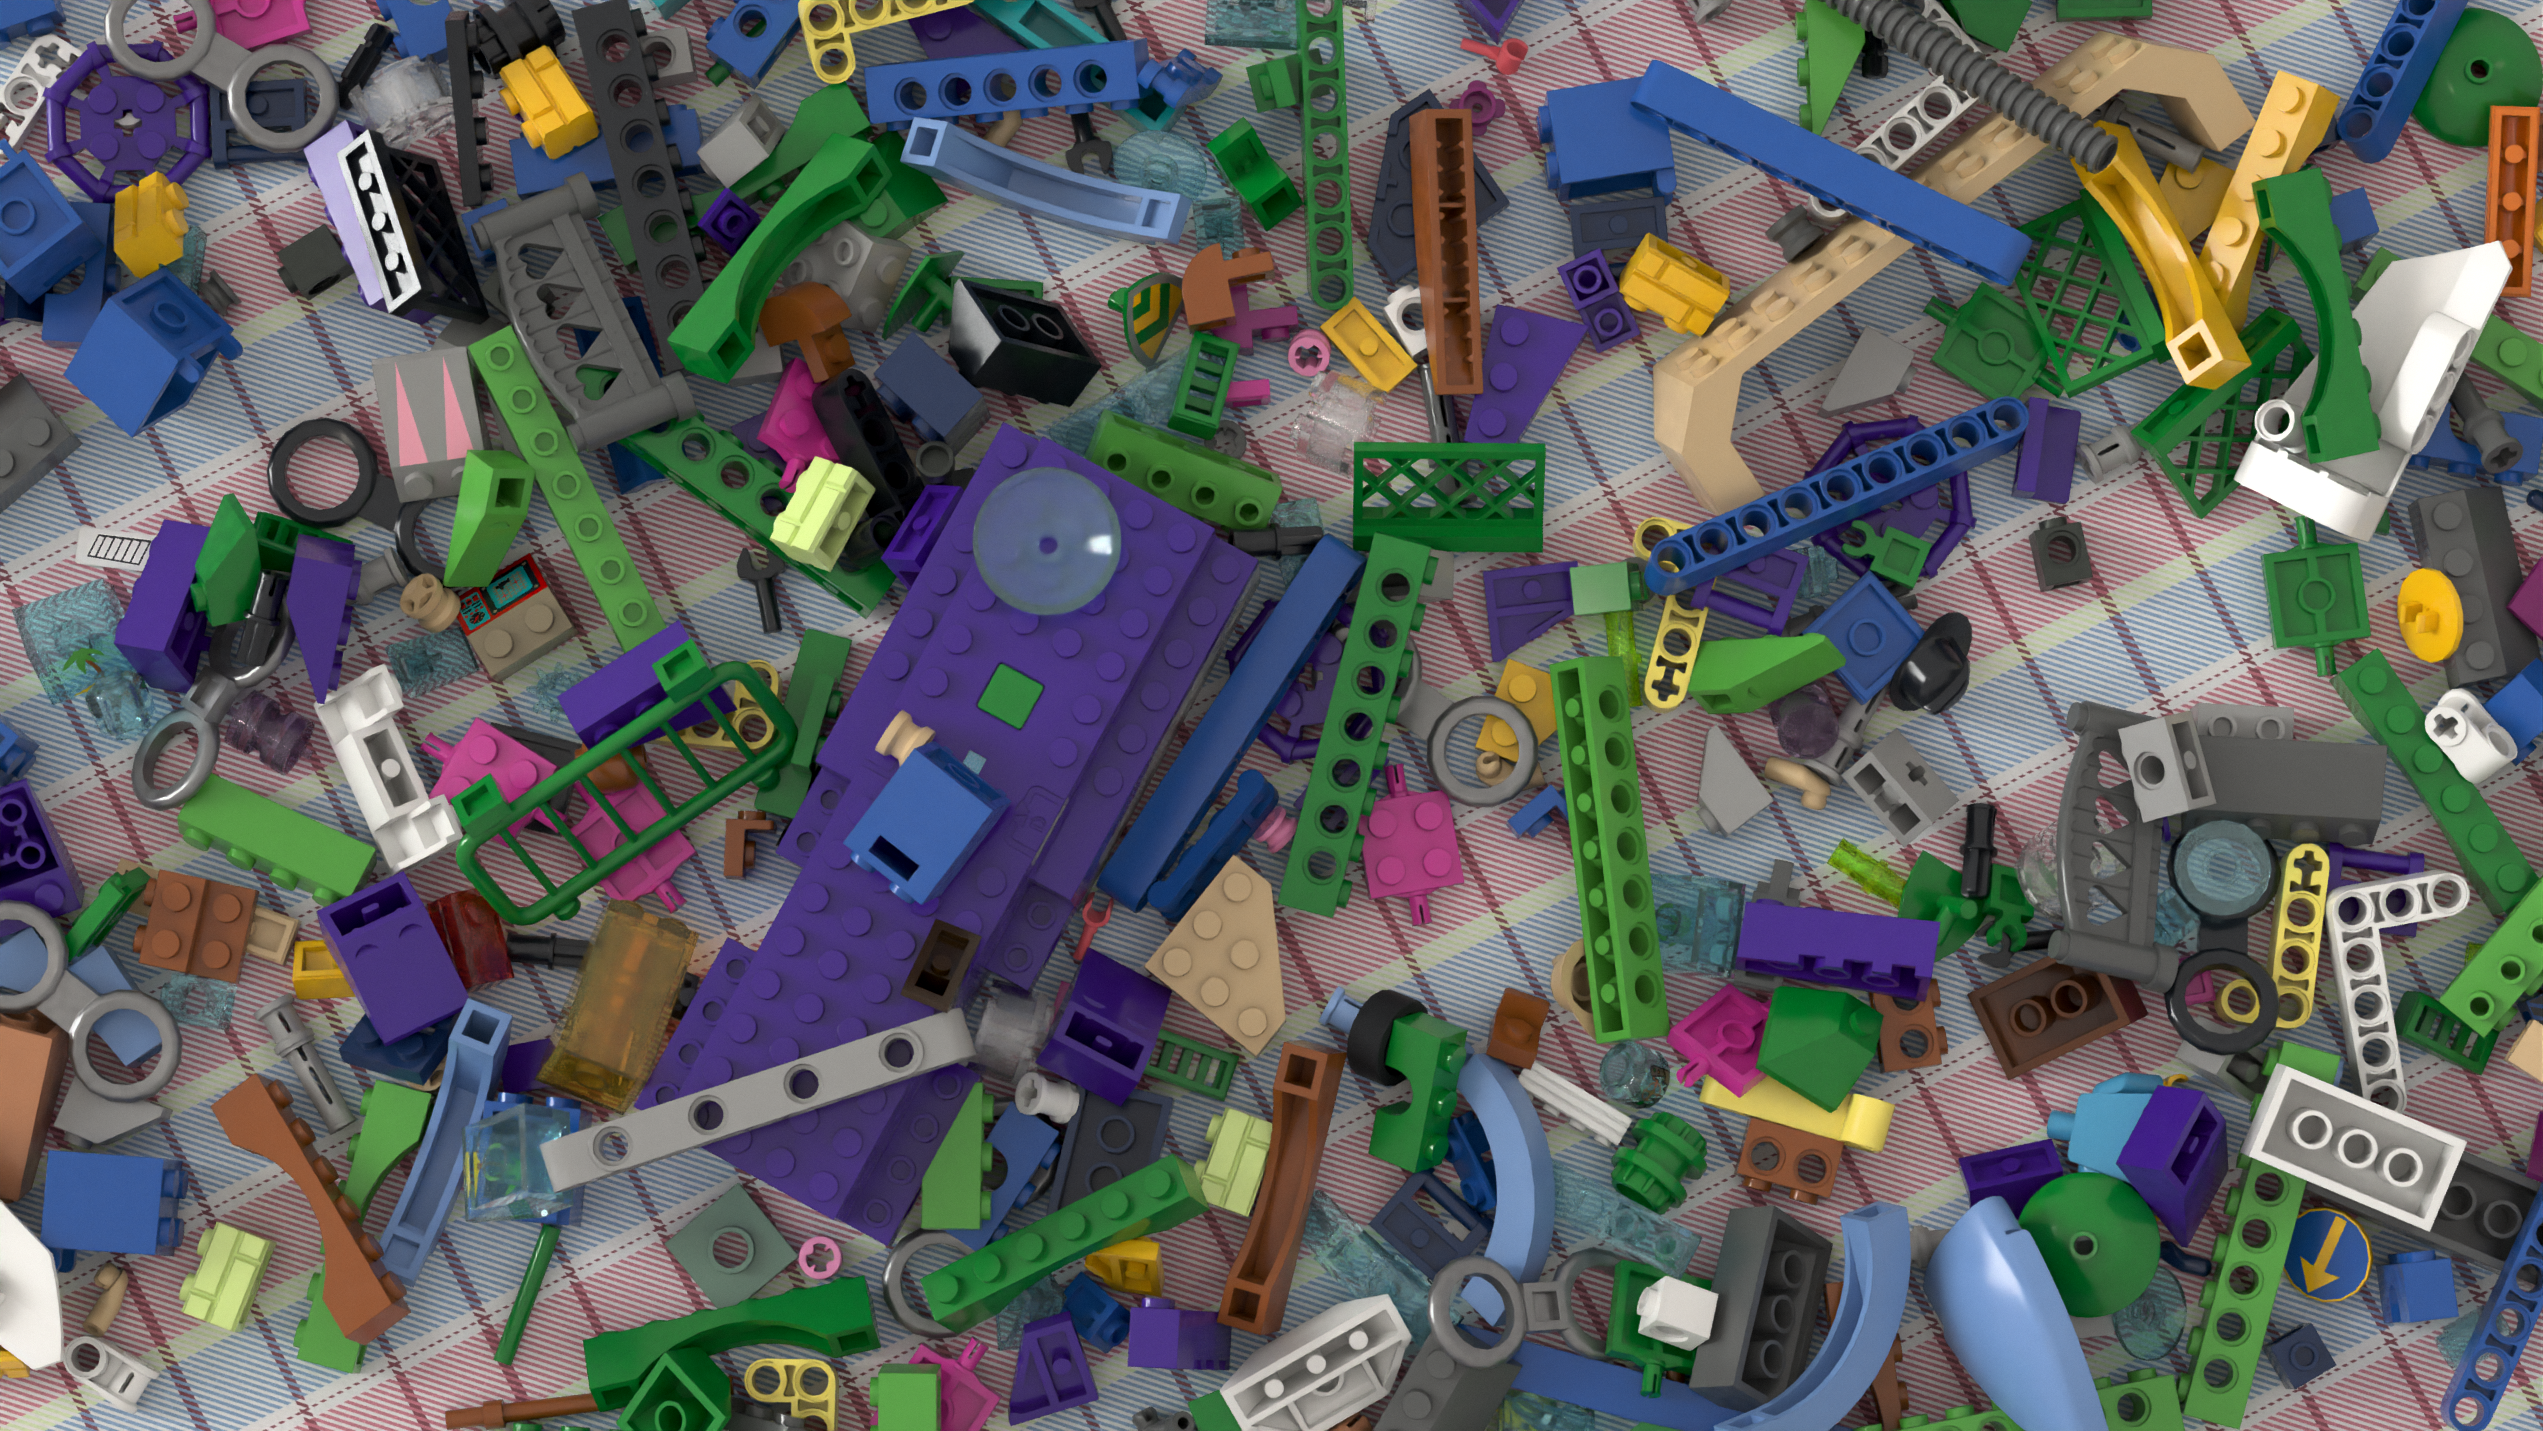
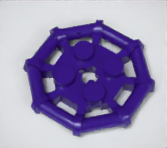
M155 39L153 43L128 44V47L139 57L153 62H165L175 59L163 47L164 43ZM95 41L86 44L87 50L50 88L45 87L42 97L46 98L48 152L44 156L48 164L53 163L93 200L92 203L115 204V194L131 186L114 185L116 172H145L147 177L156 172L154 167L159 163V160L175 147L185 154L165 176L170 183L177 182L181 186L206 159L211 160L213 155L212 149H210L209 85L207 83L202 84L196 77L189 74L173 81L183 92L170 99L153 82L136 76H112L107 63L117 62L113 59L107 44H96ZM96 69L102 82L94 87L83 101L70 95ZM189 106L191 140L177 137L176 109ZM65 108L80 112L81 139L67 142ZM132 111L134 118L142 120V126L135 128L131 137H124L123 130L115 128V120L122 119L123 112ZM84 150L90 152L106 167L100 179L98 180L73 156L78 155Z
M1909 414L1908 418L1856 424L1850 420L1842 425L1843 430L1810 471H1805L1803 480L1838 466L1851 450L1856 457L1869 453L1865 441L1892 438L1902 439L1926 429V427L1918 421V416ZM1912 457L1917 464L1922 465ZM1964 471L1949 478L1953 510L1939 508V492L1936 484L1898 499L1899 503L1902 504L1899 511L1890 508L1887 512H1884L1877 508L1813 535L1810 540L1814 547L1820 546L1861 578L1868 572L1873 559L1870 557L1853 559L1840 551L1845 542L1839 536L1847 530L1865 542L1864 536L1860 532L1850 528L1854 520L1868 523L1873 528L1875 535L1881 538L1887 526H1890L1919 539L1933 521L1936 520L1948 526L1930 548L1918 576L1927 577L1930 580L1938 575V568L1969 529H1975L1977 519L1973 517L1968 472ZM1869 473L1876 482L1889 483L1888 479L1881 473ZM1829 490V491H1828V492L1840 493V499H1841L1842 501H1847L1846 496H1845L1843 493H1841L1840 491H1837V490ZM1875 575L1880 582L1889 581L1887 579Z
M1270 598L1263 602L1264 608L1232 650H1226L1224 659L1228 660L1230 676L1279 601H1274ZM1346 602L1275 709L1279 715L1291 723L1286 737L1268 722H1266L1257 736V739L1281 757L1282 763L1292 765L1295 760L1316 757L1320 738L1303 740L1304 727L1324 725L1345 648V644L1333 635L1331 630L1336 619L1350 629L1355 610ZM1373 624L1371 628L1373 640L1381 646H1387L1386 640L1389 639V635L1386 629H1379ZM1313 664L1315 671L1323 673V680L1315 683V690L1308 691L1306 684L1299 683V675L1305 673L1307 665ZM1370 666L1372 687H1362L1369 692H1378L1385 685V676L1379 668ZM1359 713L1347 729L1352 736L1364 738L1373 727V723L1369 716Z

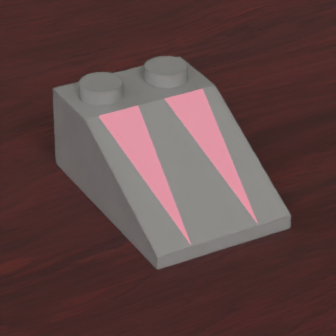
M467 346L372 359V370L390 468L400 503L459 495L467 450H493Z

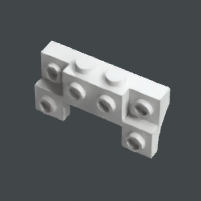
M384 663L367 670L358 678L338 688L337 692L332 691L328 693L325 704H320L316 701L313 703V706L390 875L393 876L416 867L431 855L450 848L461 840L463 834L461 832V822L454 807L449 805L445 795L429 799L426 793L424 783L416 771L406 749L404 739L392 718L393 715L404 708L402 703L403 695L398 680L389 674Z

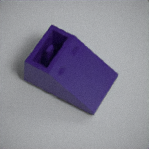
M298 534L286 604L317 703L325 704L327 690L337 692L344 651L336 650L337 644L347 645L353 606L345 605L346 599L356 601L362 561L354 559V544Z
M25 778L0 787V901H26L47 911L52 918L82 908L85 893L83 884L64 842L28 779ZM21 920L0 921V938L31 926Z
M404 871L316 911L324 944L385 1047L463 1010L467 999L470 997L423 902Z
M1087 947L1035 1063L1121 1106L1139 1083L1152 1054L1172 990Z
M2157 1085L2127 1143L2124 1145L2116 1165L2181 1247L2188 1248L2229 1170L2226 1120L2204 1091Z

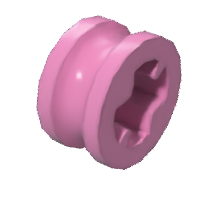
M1304 329L1296 333L1290 341L1288 350V361L1291 368L1296 373L1309 377L1319 375L1325 371L1331 355L1329 339L1324 333L1316 329ZM1315 345L1319 348L1317 354L1319 359L1313 356L1308 357L1306 360L1301 358L1302 348L1300 346L1310 349Z
M1278 806L1271 811L1255 831L1254 839L1259 843L1266 841L1268 844L1267 850L1272 854L1277 853L1294 836L1299 820L1295 817L1287 818L1286 809Z
M816 1236L808 1239L799 1251L801 1269L807 1276L814 1279L833 1277L840 1270L843 1263L841 1247L828 1237ZM825 1244L824 1250L829 1251L832 1249L834 1254V1260L827 1262V1270L823 1272L815 1271L817 1265L813 1264L810 1267L808 1263V1255L815 1253V1245Z

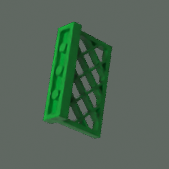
M2086 188L2079 190L2082 198L2016 228V230L2022 232L2031 240L2042 243L2034 263L2024 261L2014 280L2068 398L2074 397L2156 358L2159 365L2172 359L2165 342V329L2115 222ZM2078 215L2080 216L2084 227L2077 243L2055 237L2061 223ZM2089 237L2094 248L2086 246ZM2051 246L2072 252L2064 273L2043 267ZM2081 255L2101 261L2102 265L2095 282L2073 276ZM2021 270L2029 272L2026 281ZM2038 275L2060 281L2051 302L2033 297L2031 294ZM2107 276L2113 287L2104 285ZM2069 284L2091 290L2082 311L2060 305ZM2100 293L2117 298L2120 301L2113 321L2091 314ZM2038 308L2047 311L2044 319ZM2056 314L2078 320L2069 341L2051 336L2049 333ZM2125 314L2131 326L2122 324ZM2087 323L2109 329L2100 350L2078 344ZM2118 332L2136 337L2141 347L2140 350L2125 357L2109 353ZM2056 347L2065 349L2062 358ZM2074 352L2096 359L2090 373L2071 381L2067 368Z
M2270 306L2237 335L2252 363L2250 366L2216 390L2190 386L2184 383L2130 432L2137 443L2149 451L2193 515L2201 520L2241 484L2233 479L2239 465L2228 466L2232 442L2249 443V447L2251 441H2254L2257 434L2255 416L2260 406L2269 400L2272 379H2289L2288 390L2303 372L2304 366L2307 367L2315 358L2300 337L2302 330L2294 318ZM2290 344L2294 350L2291 370H2274L2277 355ZM2251 378H2260L2256 402L2240 401L2242 386ZM2217 409H2225L2222 433H2205L2207 418ZM2238 410H2255L2250 434H2234ZM2288 413L2282 416L2281 427L2278 429L2280 434L2285 432L2289 426L2290 418ZM2182 441H2191L2187 465L2173 464L2167 454ZM2203 441L2220 442L2216 465H2199ZM2180 473H2185L2184 479ZM2197 474H2214L2211 490L2198 500L2194 494Z
M1354 442L1353 549L1356 551H1370L1375 532L1381 531L1433 545V550L1447 552L1543 553L1545 443ZM1363 458L1385 459L1392 466L1377 477L1363 466ZM1419 459H1432L1440 466L1424 477L1411 465ZM1467 459H1480L1487 467L1472 478L1459 465ZM1514 460H1535V467L1521 478L1507 468ZM1402 473L1416 485L1400 496L1387 484ZM1450 473L1463 485L1447 496L1435 484ZM1498 474L1511 486L1499 495L1494 496L1482 485ZM1363 480L1367 483V485L1364 488ZM1376 492L1391 502L1387 507H1363V502ZM1426 492L1439 504L1435 507H1414L1410 503ZM1472 492L1486 503L1482 508H1465L1458 505L1460 501ZM1521 493L1534 503V507L1509 508L1505 504Z

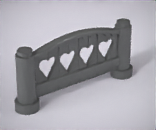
M583 171L565 177L564 185L478 218L477 223L471 225V230L481 251L490 249L496 254L497 271L504 303L523 351L550 392L574 418V424L567 426V432L577 453L584 450L589 453L673 418L679 423L697 415L692 393L681 372L677 371L662 378L659 377L584 221L599 216L600 209L593 188ZM527 247L562 252L547 274L541 279L530 278L526 273L528 264L520 260L518 256L519 252ZM545 287L581 292L565 316L557 320L551 319L546 315L547 303L542 302L537 296L538 292ZM565 327L601 332L585 355L578 360H572L565 355L567 345L557 338L558 331ZM582 368L620 372L607 392L599 400L588 399L584 394L586 384L576 378L577 372Z
M2090 701L2074 702L2068 711L2066 723L2067 728L2079 736V744L2074 753L2064 784L2056 834V872L2064 930H2055L2048 944V954L2050 958L2056 959L2059 964L2138 981L2143 989L2166 993L2175 981L2179 957L2175 947L2154 942L2163 818L2143 823L2140 809L2134 799L2132 779L2112 788H2105L2098 781V772L2103 768L2099 761L2101 751L2108 752L2129 772L2127 762L2122 755V743L2118 729L2157 718ZM2101 796L2107 799L2129 821V824L2107 834L2100 833L2094 825V819L2099 814L2095 804L2097 797ZM2099 842L2103 844L2126 867V870L2105 879L2094 877L2090 869L2092 861L2096 859L2092 852L2093 843ZM2092 887L2097 888L2122 912V916L2101 925L2092 924L2087 918V910L2092 905L2088 897L2089 889Z

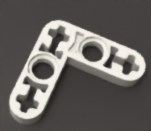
M54 35L39 37L30 45L0 91V130L9 120V118L1 113L5 107L16 117L24 119L20 126L11 120L5 131L10 137L8 143L15 152L20 149L46 109V98L42 97L45 87L50 88L65 73L54 64H49L44 69L45 61L40 57L41 53L44 50L52 52L58 47L57 55L69 65H72L75 58H79L83 54L79 49ZM110 69L112 76H120ZM23 85L34 86L38 92L36 103L28 109H19L15 107L13 102L15 91ZM78 87L70 94L82 101L88 96L81 93ZM128 113L124 118L115 120V124L125 129H135L142 126V120L136 119L132 113ZM0 149V158H7Z

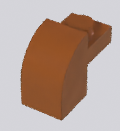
M1219 242L1206 247L1191 260L1182 281L1183 303L1190 334H1193L1195 330L1203 332L1236 325L1230 288L1274 279L1275 272L1271 251L1260 253L1258 247L1245 248L1233 252L1232 259L1224 261Z
M804 281L780 288L768 294L758 321L769 347L797 339L815 383L828 380L856 364L849 342L840 325V322L848 319L852 314L846 303L835 291L821 283Z

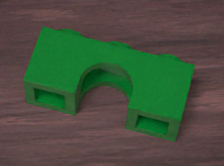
M1421 1011L1394 1020L1385 1065L1401 1071L1408 1078L1413 1092L1412 1103L1403 1100L1376 1110L1368 1154L1413 1173L1442 1164V1159L1445 1157L1449 1146L1447 1133L1450 1118L1457 1105L1456 1088L1459 1072L1466 1060V1049L1464 1047L1468 1030Z

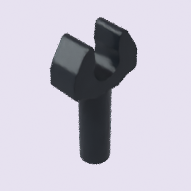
M1072 0L1077 12L1088 11L1095 14L1109 41L1128 40L1111 6L1112 0Z
M1089 112L1070 114L1076 142L1072 149L1065 152L1069 169L1085 175L1082 158L1087 153H1094L1099 157L1103 174H1108L1113 160L1111 143L1109 141H1100L1094 136Z
M743 548L737 562L738 577L741 580H748L755 586L764 634L782 631L774 582L779 574L786 571L785 562L766 549L769 564L764 570L757 571L752 567L750 552L747 548Z
M1995 920L1990 921L1977 930L1975 936L1986 937L1987 930L1994 924ZM2064 928L2027 932V942L2017 952L2048 949L2049 940L2055 930L2063 931ZM2002 932L2001 950L1996 954L1987 953L1980 955L1977 960L1992 968L2008 967L2010 958L2015 954V952L2011 951L2010 936Z
M684 970L680 971L675 979L676 986L670 1000L666 1001L663 1014L680 1021L682 1020L697 993L696 988L700 979L699 976Z

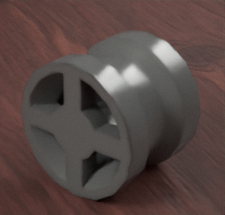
M1800 204L1774 223L1765 232V235L1771 242H1778L1783 249L1784 259L1791 263L1816 244L1825 235V232L1820 226H1814L1809 222L1807 210Z

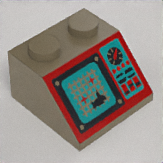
M530 553L497 572L488 587H473L459 596L461 607L457 619L490 676L498 683L579 634L578 629Z

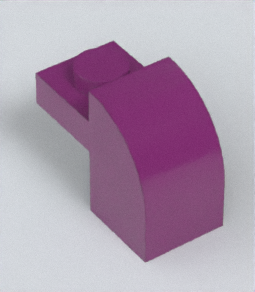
M1247 284L1231 287L1230 293L1236 325L1208 330V333L1212 336L1240 344L1238 355L1254 356L1252 337L1262 336V342L1274 343L1289 340L1290 333L1299 332L1297 305L1249 311Z

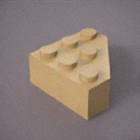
M1233 855L1144 965V968L1257 1059L1287 1022L1271 883L1236 855Z

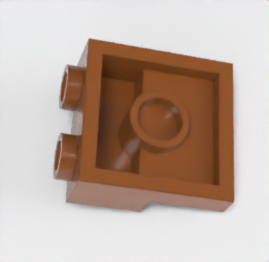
M160 869L158 879L150 878L144 893V906H149L151 909L147 926L140 924L134 937L133 952L140 954L138 963L239 984L260 891Z

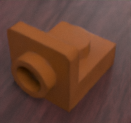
M738 811V819H726L723 876L726 879L746 880V869H755L756 841L748 840V833L776 834L777 824L775 821L766 820V812Z
M1506 988L1490 1024L1486 1055L1531 1070L1538 1052L1541 1028L1549 1011V1001L1513 988Z

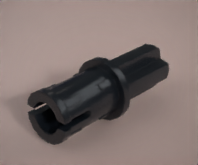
M1271 523L1270 528H1231L1228 532V543L1253 557L1271 556L1273 561H1279L1281 556L1310 555L1324 535L1322 528L1319 526L1280 527L1278 523Z
M262 569L259 571V578L250 609H245L243 612V616L247 619L236 653V659L249 666L263 665L274 626H280L281 619L277 616L290 578L277 572L273 577L270 570Z
M1974 803L1966 806L1965 844L1959 848L1960 854L1964 856L1961 893L1963 897L1968 899L1983 900L1990 893L1992 858L1998 854L1997 848L1993 846L1997 808L1995 809V806L1990 804Z
M508 932L505 961L506 963L518 962L548 965V970H554V966L584 968L588 956L599 957L600 949L592 947L594 941L557 938V933H551L550 937Z

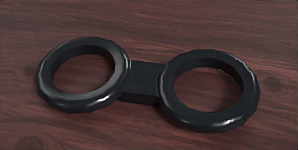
M331 418L306 420L284 433L272 449L267 467L269 493L283 514L295 522L319 530L340 527L356 517H360L395 534L397 553L410 573L416 577L421 574H431L439 579L443 585L445 569L432 566L422 558L416 548L414 530L417 518L426 506L440 498L453 496L400 503L394 480L379 473L377 454L368 439L347 422ZM328 437L340 440L351 448L358 460L359 478L356 489L345 502L334 508L318 510L306 507L295 499L288 487L287 469L290 458L300 446L312 439Z
M2180 834L2171 845L2166 867L2171 889L2183 906L2198 915L2197 953L2182 960L2178 965V972L2172 987L2165 993L2164 999L2168 1020L2179 1036L2199 1051L2219 1056L2243 1054L2265 1041L2276 1026L2280 1010L2276 983L2265 967L2248 955V918L2263 911L2278 890L2281 870L2277 851L2268 839L2251 841L2244 837L2218 836L2215 838H2202L2195 834ZM2218 838L2241 843L2252 852L2259 863L2261 877L2258 886L2251 894L2240 900L2233 901L2212 899L2197 890L2189 878L2186 865L2189 854L2197 845L2209 839ZM2219 969L2239 974L2250 982L2257 993L2260 1005L2258 1017L2251 1026L2238 1033L2219 1034L2206 1030L2195 1022L2186 1006V988L2194 977L2206 971Z

